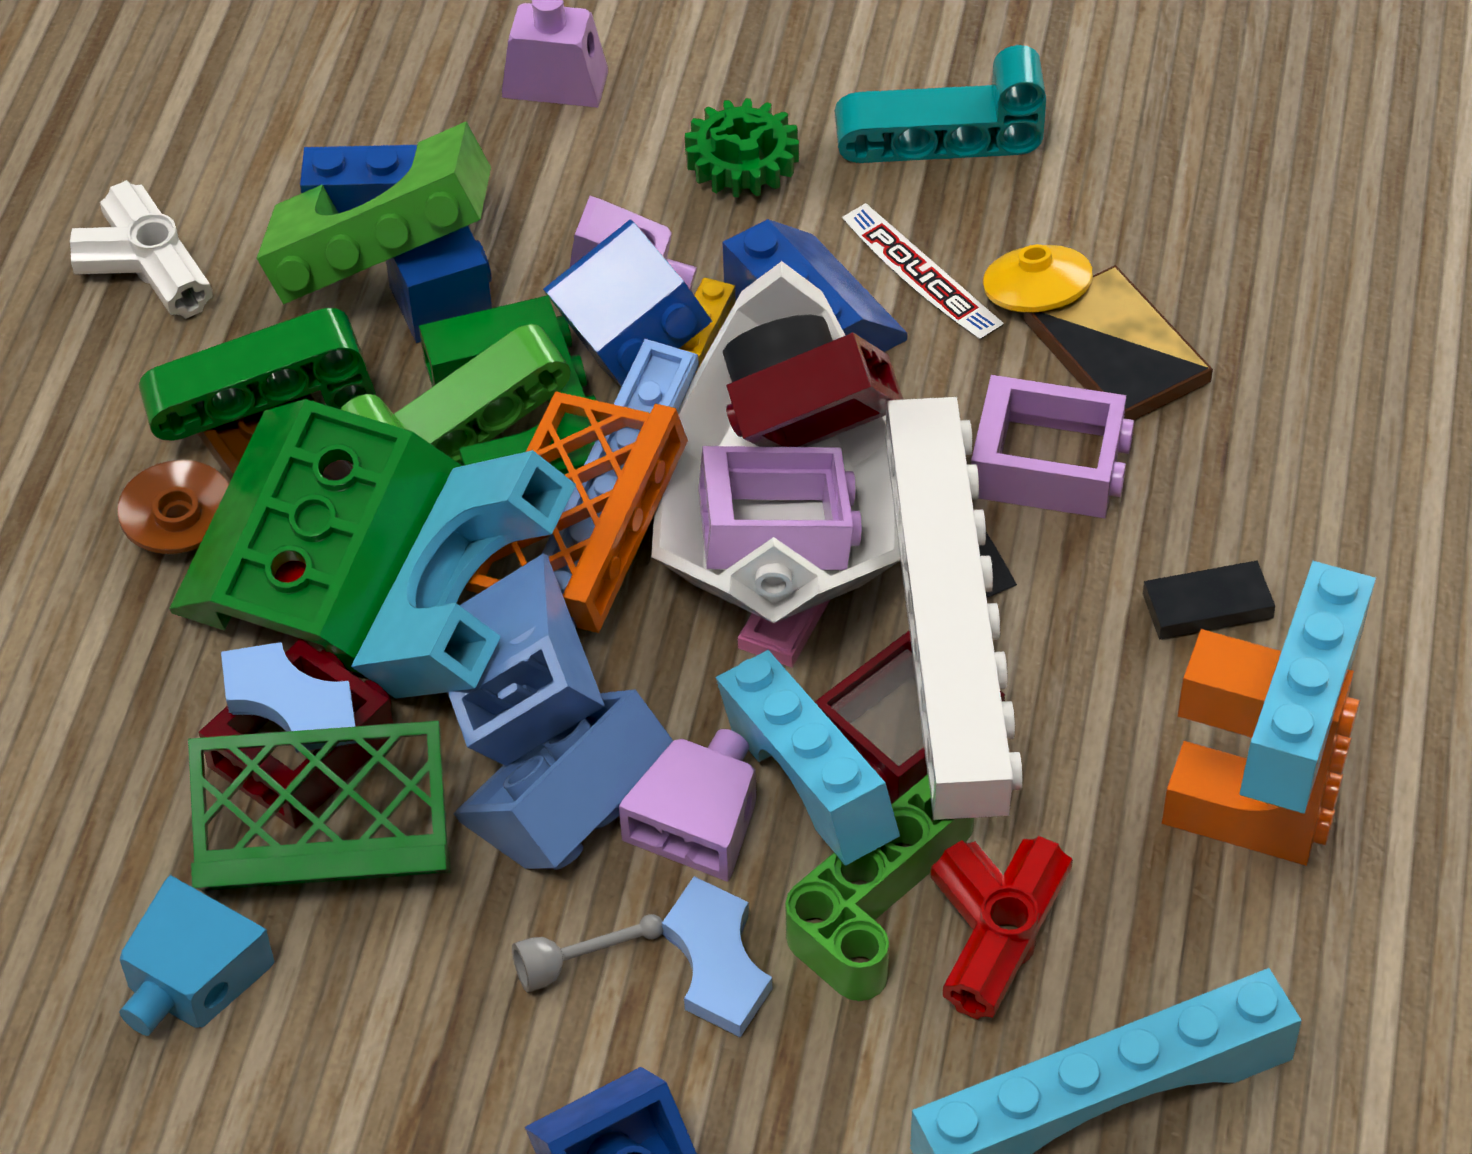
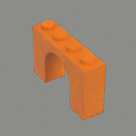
M1201 629L1183 678L1178 717L1252 738L1282 651ZM1348 670L1305 814L1239 795L1247 758L1183 741L1167 787L1162 824L1307 866L1313 844L1318 843L1326 846L1335 815L1334 808L1343 779L1342 772L1352 739L1350 735L1360 704V700L1348 697L1354 671Z

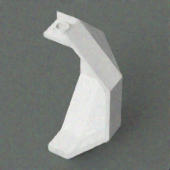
M782 261L741 291L693 377L677 411L688 442L654 513L651 555L652 558L694 586L772 623L857 589L900 561L885 443V415L808 446L841 448L845 471L854 472L855 499L853 506L850 507L851 511H860L862 529L860 545L850 547L846 570H821L774 537L728 569H706L698 494L702 446L759 447L743 439V437H738L732 429L727 416L726 406L731 404V399L726 385L732 383L723 356V350L727 343L756 326L777 319L809 314L824 317L832 340L846 336L823 292ZM732 499L734 520H825L822 500Z

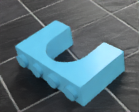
M533 450L453 468L351 667L369 680L377 683L384 691L396 699L475 689L501 636L458 605V598L477 569L496 551L515 541L551 535L576 484Z

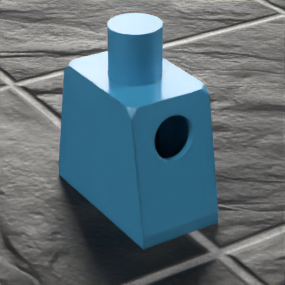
M170 875L162 884L121 952L120 963L128 987L134 994L120 1009V1016L132 1029L145 1036H149L168 1013L194 1028L204 1027L275 963L267 930Z

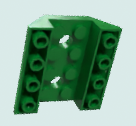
M308 399L265 410L169 609L172 614L224 631L231 617H235L323 645L326 652L333 653L343 663L346 670L361 674L351 665L452 469L462 465L413 431ZM346 460L353 464L352 471L343 479L334 481L323 477L325 468L332 462ZM288 561H300L306 564L304 574L293 582L286 583L275 579L279 567Z

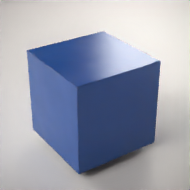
M468 225L386 260L390 289L416 343L421 342L419 325L492 308L489 286L492 277L489 262L483 246L479 240H475Z

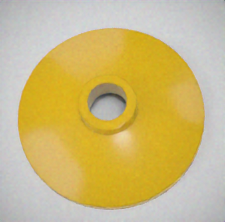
M1030 245L1013 250L996 259L985 271L983 277L984 291L989 300L1007 310L1028 313L1049 311L1074 302L1089 289L1093 279L1092 266L1083 254L1074 249L1058 245Z

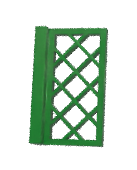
M439 721L188 739L194 851L191 875L192 887L196 890L210 891L451 873L450 854L447 845ZM427 736L428 761L412 780L407 778L384 758L402 737ZM388 739L378 751L365 741ZM356 741L373 757L355 778L347 784L322 761L339 742ZM326 743L315 756L303 746L305 744ZM293 745L310 762L285 789L259 766L276 747ZM263 748L253 760L240 750ZM230 750L247 765L224 793H221L205 779L204 752ZM379 763L406 785L382 814L355 791ZM317 767L343 789L340 795L319 818L293 796ZM254 772L281 794L257 822H254L230 800ZM428 774L431 798L418 787ZM206 789L217 798V801L208 811ZM414 792L431 807L433 834L406 836L388 819L407 797ZM351 796L372 814L376 820L360 839L343 840L326 823ZM289 801L314 824L296 844L281 845L263 828L283 805ZM224 806L251 828L233 849L209 850L208 824ZM383 825L397 836L372 838ZM320 830L333 840L309 843ZM257 835L271 845L247 847Z

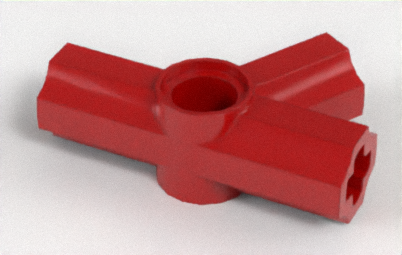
M1041 836L1035 839H1023L1004 875L976 841L966 843L961 840L947 848L940 859L931 866V879L973 929L970 938L943 986V997L949 1000L958 1012L977 1020L981 1017L993 1018L1020 966L1026 963L1033 955L1036 946V936L1072 869V858L1063 852L1058 843ZM1010 924L1018 928L1008 930L999 927V925Z

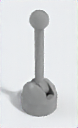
M648 914L637 925L564 948H560L554 941L545 937H532L512 944V956L518 978L526 992L547 987L558 978L562 970L563 961L642 936L647 939H656L663 933V920L655 914Z

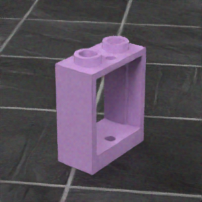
M991 375L971 458V464H976L978 469V499L1106 518L1110 496L1121 497L1126 463L1117 462L1118 452L1129 454L1132 442L1134 420L1124 419L1127 395ZM1009 422L1104 436L1097 469L1002 454Z
M702 446L698 494L706 569H728L773 537L821 570L847 569L850 547L860 545L862 526L860 511H851L850 506H853L855 499V476L853 471H845L841 448ZM732 499L822 500L825 520H734Z

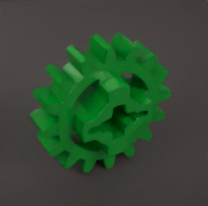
M746 98L740 107H734L730 100H724L722 111L718 112L708 106L704 109L705 120L697 118L691 120V132L685 133L687 169L695 170L696 182L698 184L712 180V192L717 194L724 187L732 188L733 197L739 198L742 189L750 188L755 196L761 195V185L767 184L777 189L780 187V175L785 177L793 176L794 163L799 162L798 128L796 125H788V114L785 111L772 115L771 103L766 102L757 109L752 108V101L749 98Z

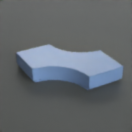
M282 642L221 652L225 695L229 713L233 715L261 716L277 723L285 731L356 727L349 681H324L302 673L288 660L283 650ZM356 741L339 742L336 746L346 745V744H353V743H357V742H356ZM326 743L305 744L303 746L310 751L321 749Z
M694 876L663 920V935L684 953L692 968L691 985L684 998L685 1010L741 1037L771 992L772 977L760 970L751 961L741 941V935L748 920L749 902Z

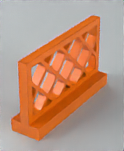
M555 391L526 452L535 451L548 463L561 457L569 472L565 476L576 484L575 487L583 501L582 504L562 513L552 533L560 552L548 557L553 571L568 565L572 573L563 597L577 628L595 633L600 632L685 449L688 439L676 408L655 403L651 413ZM565 413L587 417L591 426L562 440L559 439L556 432ZM624 427L640 430L635 442L612 452L605 439V436ZM599 440L606 456L575 470L567 454ZM613 469L618 478L613 489L590 500L582 483ZM602 512L598 518L597 513ZM591 517L595 527L590 538L566 548L559 531ZM550 535L519 540L505 545L492 554L477 569L466 584V589L471 592L480 593L500 581L501 579L488 577L486 574L493 562L514 552L521 566H524L527 562L521 549Z

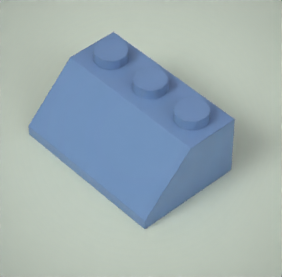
M636 689L600 693L605 707L507 766L503 765L453 814L461 824L523 868L561 869L580 855L583 850L581 842L594 829L606 826L620 815L619 805L624 797L673 740Z

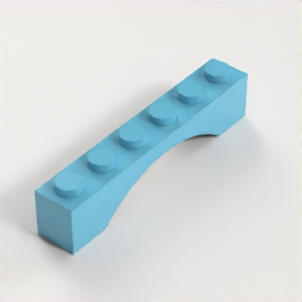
M1267 968L913 1109L910 1149L913 1154H1033L1055 1138L1123 1104L1154 1093L1186 1085L1212 1082L1236 1083L1293 1060L1302 1020L1270 968Z

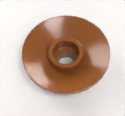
M173 460L151 466L136 475L126 485L120 495L117 514L121 529L131 542L151 552L177 554L197 549L229 483L215 468L197 461Z

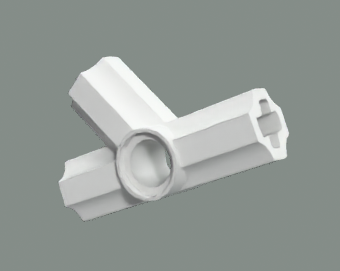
M126 180L110 187L109 193L100 202L102 213L111 227L72 228L70 247L71 264L74 274L137 273L143 282L151 285L170 315L177 314L187 319L202 312L206 302L213 297L210 283L179 240L174 221L159 211L142 185L130 184Z

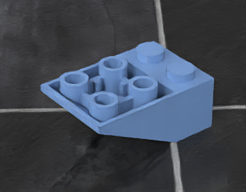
M541 554L460 605L501 636L476 688L449 692V698L468 748L507 766L605 707L547 555Z

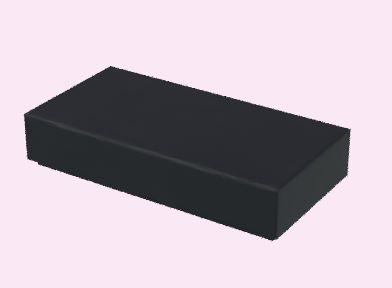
M1258 560L1144 581L1142 594L1159 640L1197 633L1201 629L1208 631L1273 619L1275 603Z

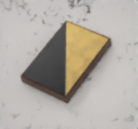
M1116 265L1093 275L1089 289L1074 302L1049 311L1025 312V323L1085 389L1127 395L1124 419L1135 420L1211 382L1213 372L1211 366Z

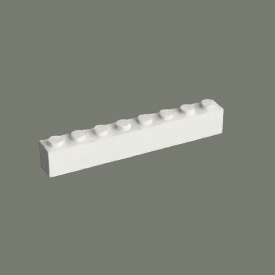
M957 397L887 400L885 443L933 820L1009 816L1012 790L1022 789V763L1020 753L1009 752L1007 739H1013L1015 734L1014 709L1012 701L1002 702L1000 689L1007 687V663L1005 652H994L993 640H999L1000 618L997 603H987L986 592H992L993 588L991 557L980 556L979 545H985L986 525L983 509L973 510L972 500H978L979 497L977 465H967L965 456L972 454L970 420H960Z

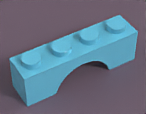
M1312 561L1250 742L1239 795L1305 814L1343 683L1348 670H1351L1362 636L1376 580L1375 577Z
M769 650L751 659H747L738 666L715 677L731 730L740 734L748 742L749 751L758 762L770 756L774 757L797 790L815 830L845 866L900 837L886 782Z

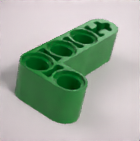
M337 308L318 309L156 366L147 371L141 377L138 384L151 432L155 437L167 441L184 439L319 390L326 405L341 409L349 400L365 394L376 395L350 320L344 311Z

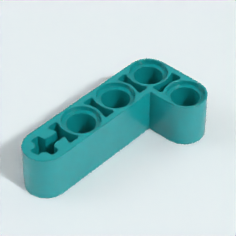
M1024 45L1010 46L1000 51L993 63L992 85L850 93L836 103L834 110L839 153L844 159L855 163L1027 154L1035 150L1042 143L1044 137L1046 93L1040 56L1035 49Z

